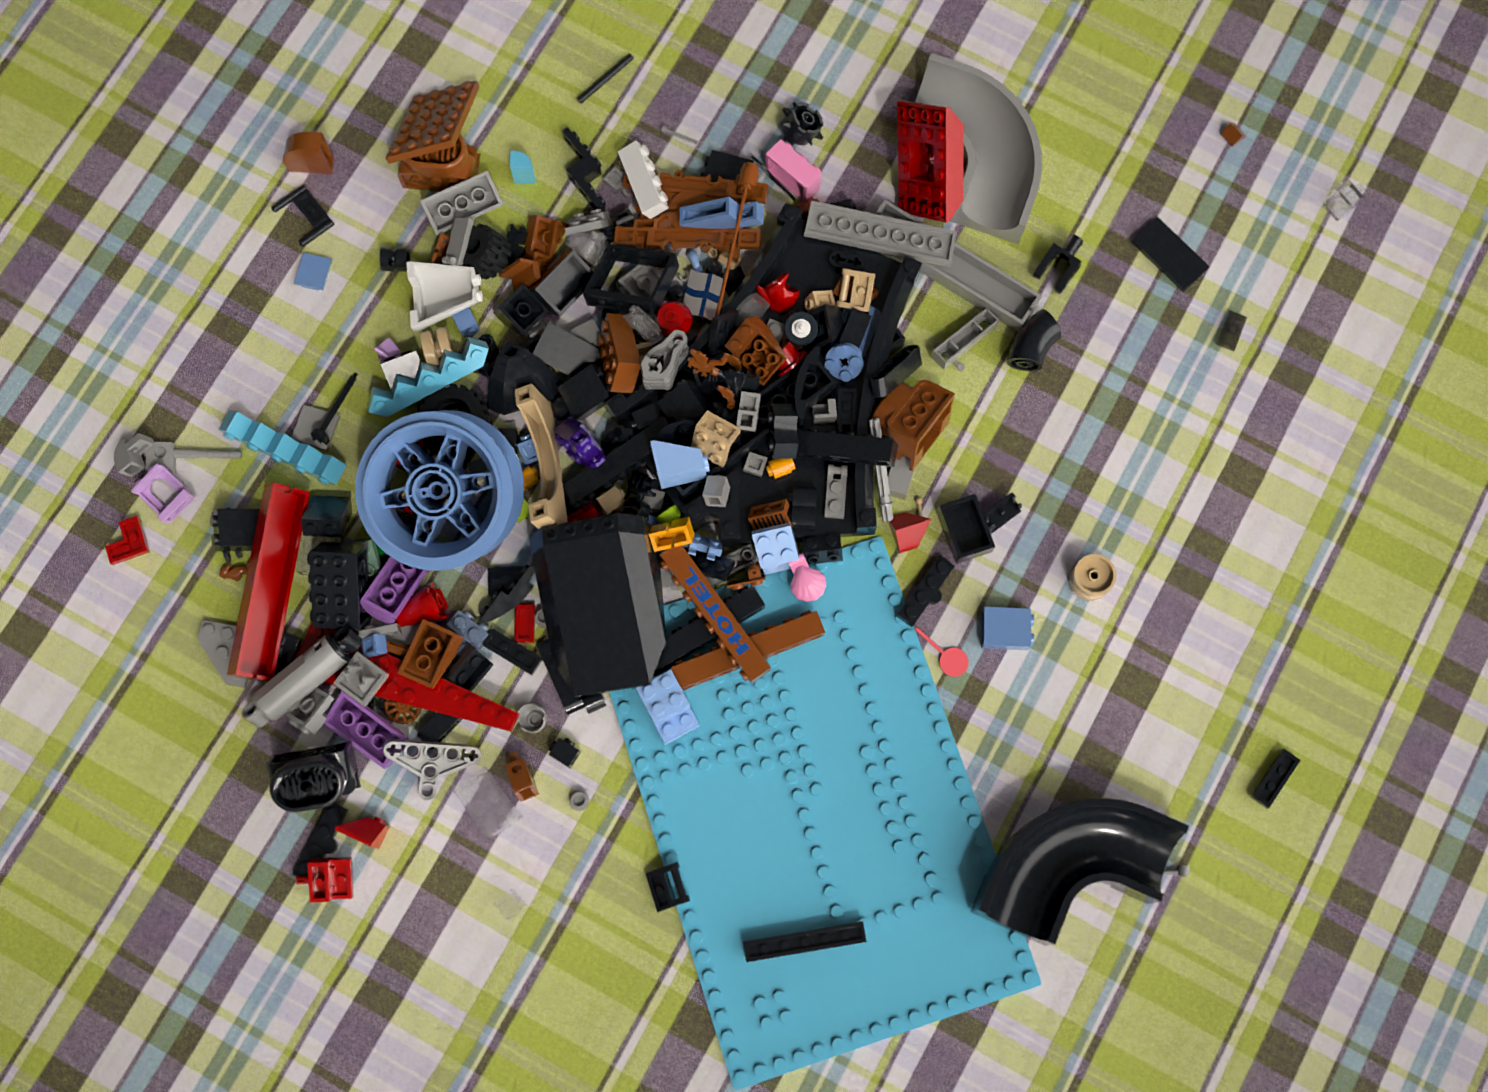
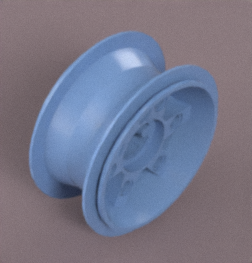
M453 410L419 412L392 422L370 442L358 466L355 481V497L360 519L367 533L386 554L410 567L433 571L449 570L464 566L491 552L510 534L521 513L524 500V478L520 461L509 441L498 429L484 419L469 413ZM430 436H446L436 461L416 442ZM468 445L480 455L489 471L466 472L463 465ZM454 446L456 447L457 452L456 457H454L451 453V449ZM415 455L417 456L418 460L421 462L420 464H416V463L414 462V456H415ZM399 460L410 476L405 487L390 491L392 472L396 462ZM434 473L442 476L448 482L436 481L431 483L429 487H426L428 479ZM480 476L485 479L483 487L477 483V478ZM436 485L442 487L443 492L441 495L435 492ZM492 488L490 509L485 519H483L471 503L470 498L472 493ZM403 491H405L407 501L402 498ZM450 493V498L445 506L436 505L429 499V497L441 499ZM410 506L418 514L414 532L400 519L395 510L396 507ZM466 514L469 515L470 520H471L472 523H468V522L466 521V519H465V515H466ZM446 517L466 536L465 538L450 542L437 541ZM429 520L433 521L432 530L428 528Z

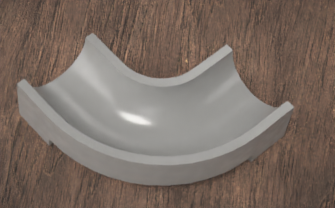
M931 53L915 103L949 107L964 124L963 202L950 222L1019 244L1038 192L1042 172L1041 146L1032 119L1017 97L991 75L967 64Z

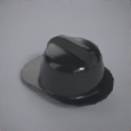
M689 416L681 417L675 423L668 424L660 430L658 434L659 441L687 447L691 446L695 426L699 421Z

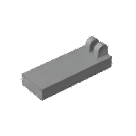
M455 218L446 256L442 258L443 265L463 266L474 220L470 218Z

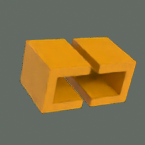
M689 517L674 520L671 525L669 522L654 525L649 532L654 552L671 548L673 542L675 547L690 544L695 536Z

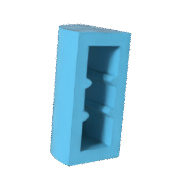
M510 151V169L514 183L537 184L530 158L523 152Z

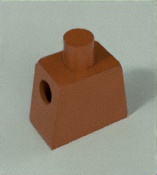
M518 752L508 754L509 763L505 765L513 791L518 799L522 802L539 795L525 759L520 758Z

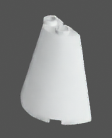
M406 262L407 278L413 287L414 310L410 311L411 329L414 332L421 331L483 301L482 291L479 290V286L482 285L481 276L476 274L474 267Z

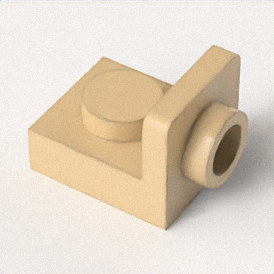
M832 290L812 291L804 299V305L808 313L825 304L836 306Z

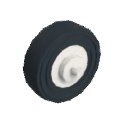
M796 312L785 321L784 335L793 345L807 346L816 338L818 325L814 317L809 313Z

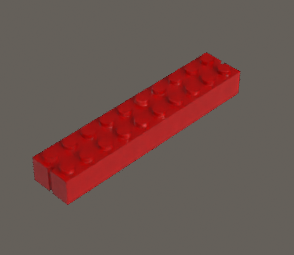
M274 482L264 486L227 675L262 682L270 681L275 675L302 535L301 518L308 504L309 491L290 488V486Z

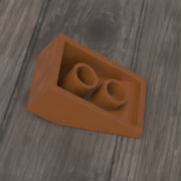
M423 619L398 674L433 689L456 656L464 637Z

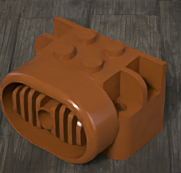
M420 126L409 130L404 135V138L401 141V143H403L410 136V133L416 129L424 130L427 127ZM459 135L454 147L400 161L398 178L403 188L441 192L478 175L481 155L476 152L473 146L466 145L464 138Z
M921 380L914 387L902 382L890 394L884 396L871 419H880L882 436L893 437L898 444L896 459L900 460L903 456L911 459L910 471L915 469L949 424L955 395L954 392L928 380Z

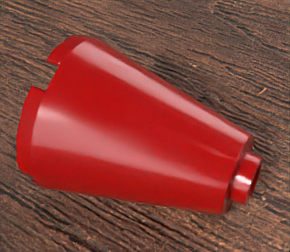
M432 582L414 594L394 623H397L400 627L421 624L423 619L429 622L447 619L449 613L446 614L445 609H448V604L440 588L435 589L434 585L436 584Z

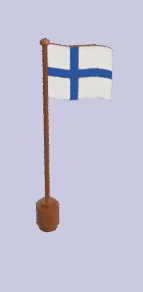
M746 162L740 170L737 186L743 191L724 279L714 274L696 272L692 268L690 270L683 304L690 309L692 316L705 317L712 320L713 317L720 314L746 194L756 189L759 170L758 165Z

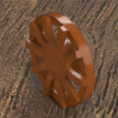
M390 700L385 701L387 716L397 724L413 722L418 718L422 710L421 708L398 702H389ZM388 705L395 706V708L389 711ZM412 708L418 709L415 715L411 712ZM398 711L395 718H393L391 713ZM407 713L412 716L409 720L406 719ZM400 714H403V721L397 720Z

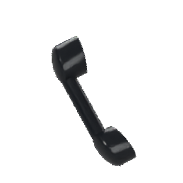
M716 259L707 267L705 273L719 276L723 266ZM674 285L669 287L665 296L669 301L682 302L684 301L686 289L684 290L681 285Z

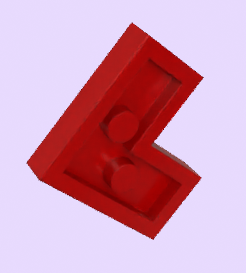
M138 516L120 521L119 526L124 540L105 546L111 565L150 553Z

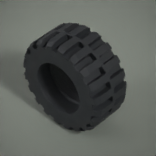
M450 384V387L447 388L443 387L432 393L429 397H424L422 399L423 405H419L417 408L418 413L462 408L470 414L491 423L489 411L482 397L478 396L477 392L473 389L468 390L465 385H460V388L456 384ZM430 436L422 440L431 452L434 451L438 456L446 436ZM468 445L466 454L470 457L473 455L472 451L474 449ZM455 446L451 449L453 456H456L457 453Z

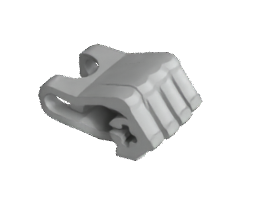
M673 331L664 342L653 347L645 355L640 367L645 389L670 390L673 387L678 367L689 352L688 339L683 331ZM677 336L683 338V340L677 339L673 342L674 338ZM663 358H664L663 367H662L661 362H659V364H658L657 359H663Z

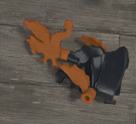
M694 349L690 350L694 357L688 358V367L694 366V368H698L693 369V372H696V374L703 372L701 373V376H704L703 386L707 384L713 385L712 390L717 389V392L727 399V408L734 409L736 403L740 404L741 391L755 393L757 390L760 375H746L745 372H742L743 366L740 364L741 361L734 355L724 353L721 360L708 361L706 354H702L701 351ZM728 361L734 367V370L722 371L714 366H723Z

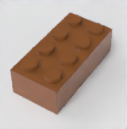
M607 313L605 321L603 320L601 323V335H598L597 346L600 347V358L603 359V371H606V384H609L610 392L633 393L641 361L629 315Z

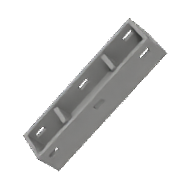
M985 308L936 347L932 352L931 358L943 370L997 328L1000 320L988 308ZM982 321L989 323V327L985 330L979 325ZM946 353L950 358L945 360L940 354Z

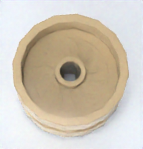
M446 326L436 329L437 341H435L433 333L430 331L420 333L422 351L427 364L439 367L443 351L454 352Z
M1090 554L1080 559L1072 568L1069 574V584L1072 591L1078 597L1094 601L1101 599L1113 588L1117 572L1114 564L1108 558L1100 554Z

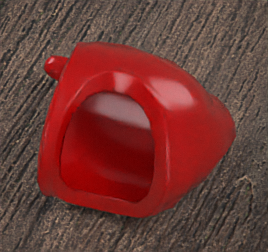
M788 272L764 288L760 285L756 287L764 302L777 313L786 312L793 307L800 294V290L787 285Z

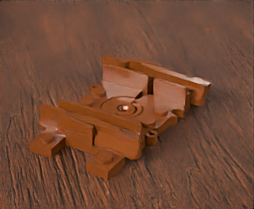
M655 167L654 172L658 176V171ZM680 170L675 171L674 177L670 173H661L660 181L662 185L660 187L668 198L666 202L669 208L655 216L658 218L650 219L642 214L637 202L635 210L641 219H634L633 227H616L614 244L661 251V249L665 251V246L672 244L671 248L673 251L677 248L700 247L703 253H707L710 250L709 246H712L714 249H718L720 254L729 252L735 228L705 229L680 226V207L725 197L732 198L740 205L743 191L737 186L739 174L736 176V180L722 179L721 176H718L716 182H711L712 178L710 175L706 177L687 175L684 177L683 172ZM625 172L622 187L633 190ZM757 183L755 190L747 192L744 204L755 201L760 204H766L768 184ZM739 228L732 256L734 263H738L740 249L760 250L761 229Z

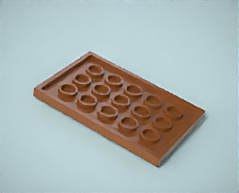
M477 80L472 82L465 81L461 85H450L443 90H433L425 95L418 94L414 96L385 157L388 164L454 147L480 85ZM420 126L427 127L424 130L416 129L410 133V136L403 143H401V141L404 138V135L409 130Z

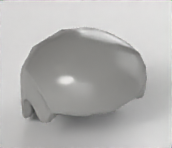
M527 703L518 709L517 713L520 715L517 721L522 730L532 734L540 732L545 728L548 717L542 706L535 703Z

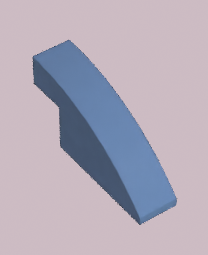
M725 197L680 207V226L705 229L735 228L740 205L732 198ZM757 201L744 204L739 228L762 225L763 206Z

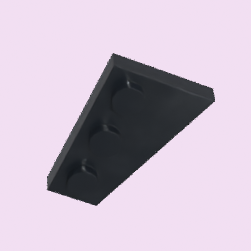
M696 550V556L689 554L704 576L726 581L734 567L732 561L722 554L720 557L715 556L714 561L706 559L707 553Z

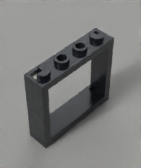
M608 243L583 291L587 306L655 317L679 269L676 253ZM616 261L664 268L650 298L601 290Z

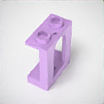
M158 463L151 466L147 474L139 479L131 490L132 493L138 494L158 514L157 518L161 522L171 524L196 497L166 466ZM156 479H164L179 493L167 507L151 491V485Z

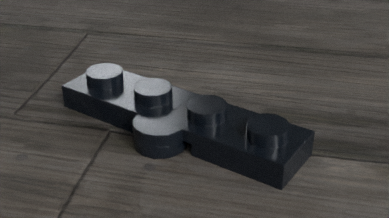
M939 555L896 617L910 627H913L928 604L935 605L941 601L942 594L939 589L955 565Z
M336 803L326 807L292 873L293 875L308 876L307 863L310 859L325 858L326 854H333L337 851L338 843L333 839L338 832L335 828L338 825H342L349 811L348 809Z

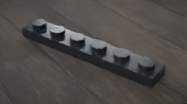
M857 922L745 941L743 946L746 962L864 943L867 940L864 923Z

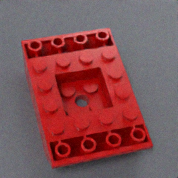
M897 101L898 207L913 216L947 223L963 202L964 124L949 107Z

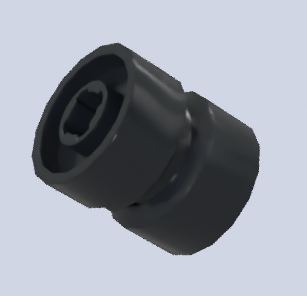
M381 247V271H394L396 269L400 272H407L406 262H410L408 248H397L394 250L391 247Z

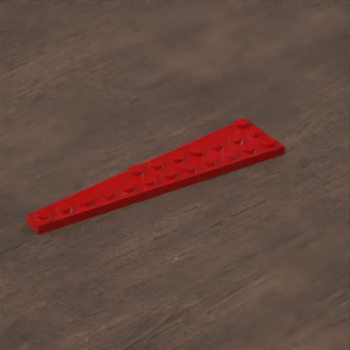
M312 622L294 660L328 632L335 634L336 630L313 628ZM362 643L356 651L351 653L352 658L356 652H360L363 655ZM387 653L368 658L389 674L388 678L374 695L375 697L512 732L520 715L509 708L445 679L440 678L432 689L398 674L403 660ZM349 662L323 683L334 685L333 683Z

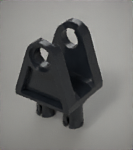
M1073 234L1065 248H1061L1053 243L1032 276L1040 279L1055 258H1063L1068 262L1069 267L1055 287V291L1061 294L1081 267L1082 261L1076 258L1075 254L1083 245V240Z

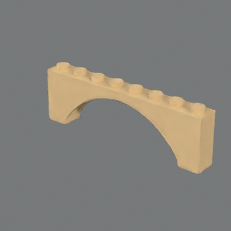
M531 383L515 389L516 406L519 408L531 434L539 462L541 477L540 494L537 502L528 506L530 522L540 529L545 526L567 523L568 521L558 445L555 440L556 435L553 432L555 422L551 403Z

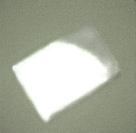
M486 766L453 790L488 840H492L523 817Z

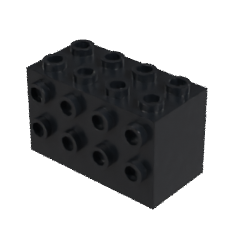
M320 542L307 555V563L310 565L308 582L311 584L309 601L312 603L310 620L313 621V628L339 629L342 626H348L353 630H360L371 618V615L360 604L361 598L369 588L368 543Z

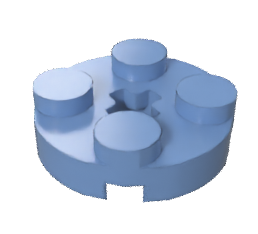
M837 343L831 347L826 355L825 368L834 377L844 382L857 377L863 369L862 353L852 343ZM840 358H841V359L847 358V359H848V360H847V363H848L849 365H846V364L844 365V364H842V361L840 360Z

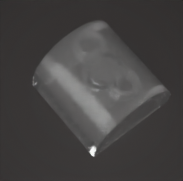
M592 230L590 234L579 232L570 236L565 244L592 265L597 266L608 245L606 240L608 237L599 231L597 233Z

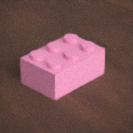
M780 139L766 153L765 167L771 172L772 176L802 202L813 197L820 190L822 175L820 169L807 162L805 156L794 151L788 142L785 143Z

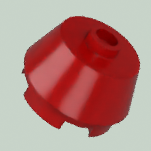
M667 302L656 313V327L665 337H668L675 330L683 331L686 334L692 325V313L681 302Z

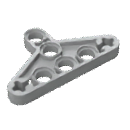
M389 739L383 744V752L387 758L419 776L417 789L419 796L423 800H431L435 797L438 778L474 765L481 759V752L478 747L469 744ZM394 744L395 748L402 749L401 745H404V755L400 756V750H394L393 753H390L387 748ZM414 745L418 748L415 755L407 754L409 746ZM430 747L438 749L437 754L433 757L427 755V750ZM451 748L457 750V755L454 758H448L446 754ZM461 749L466 754H470L471 750H474L477 755L470 759L468 755L461 754ZM428 766L435 768V773L431 776L424 774V770ZM427 785L431 786L433 789L431 794L423 795L421 792L422 788Z

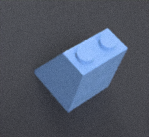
M655 440L650 441L661 489L707 479L706 472H710L707 455H702L701 449Z

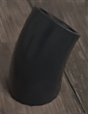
M1039 310L1019 330L1009 350L1007 365L1021 371H1037L1042 368L1047 352L1062 336L1057 321L1047 310Z

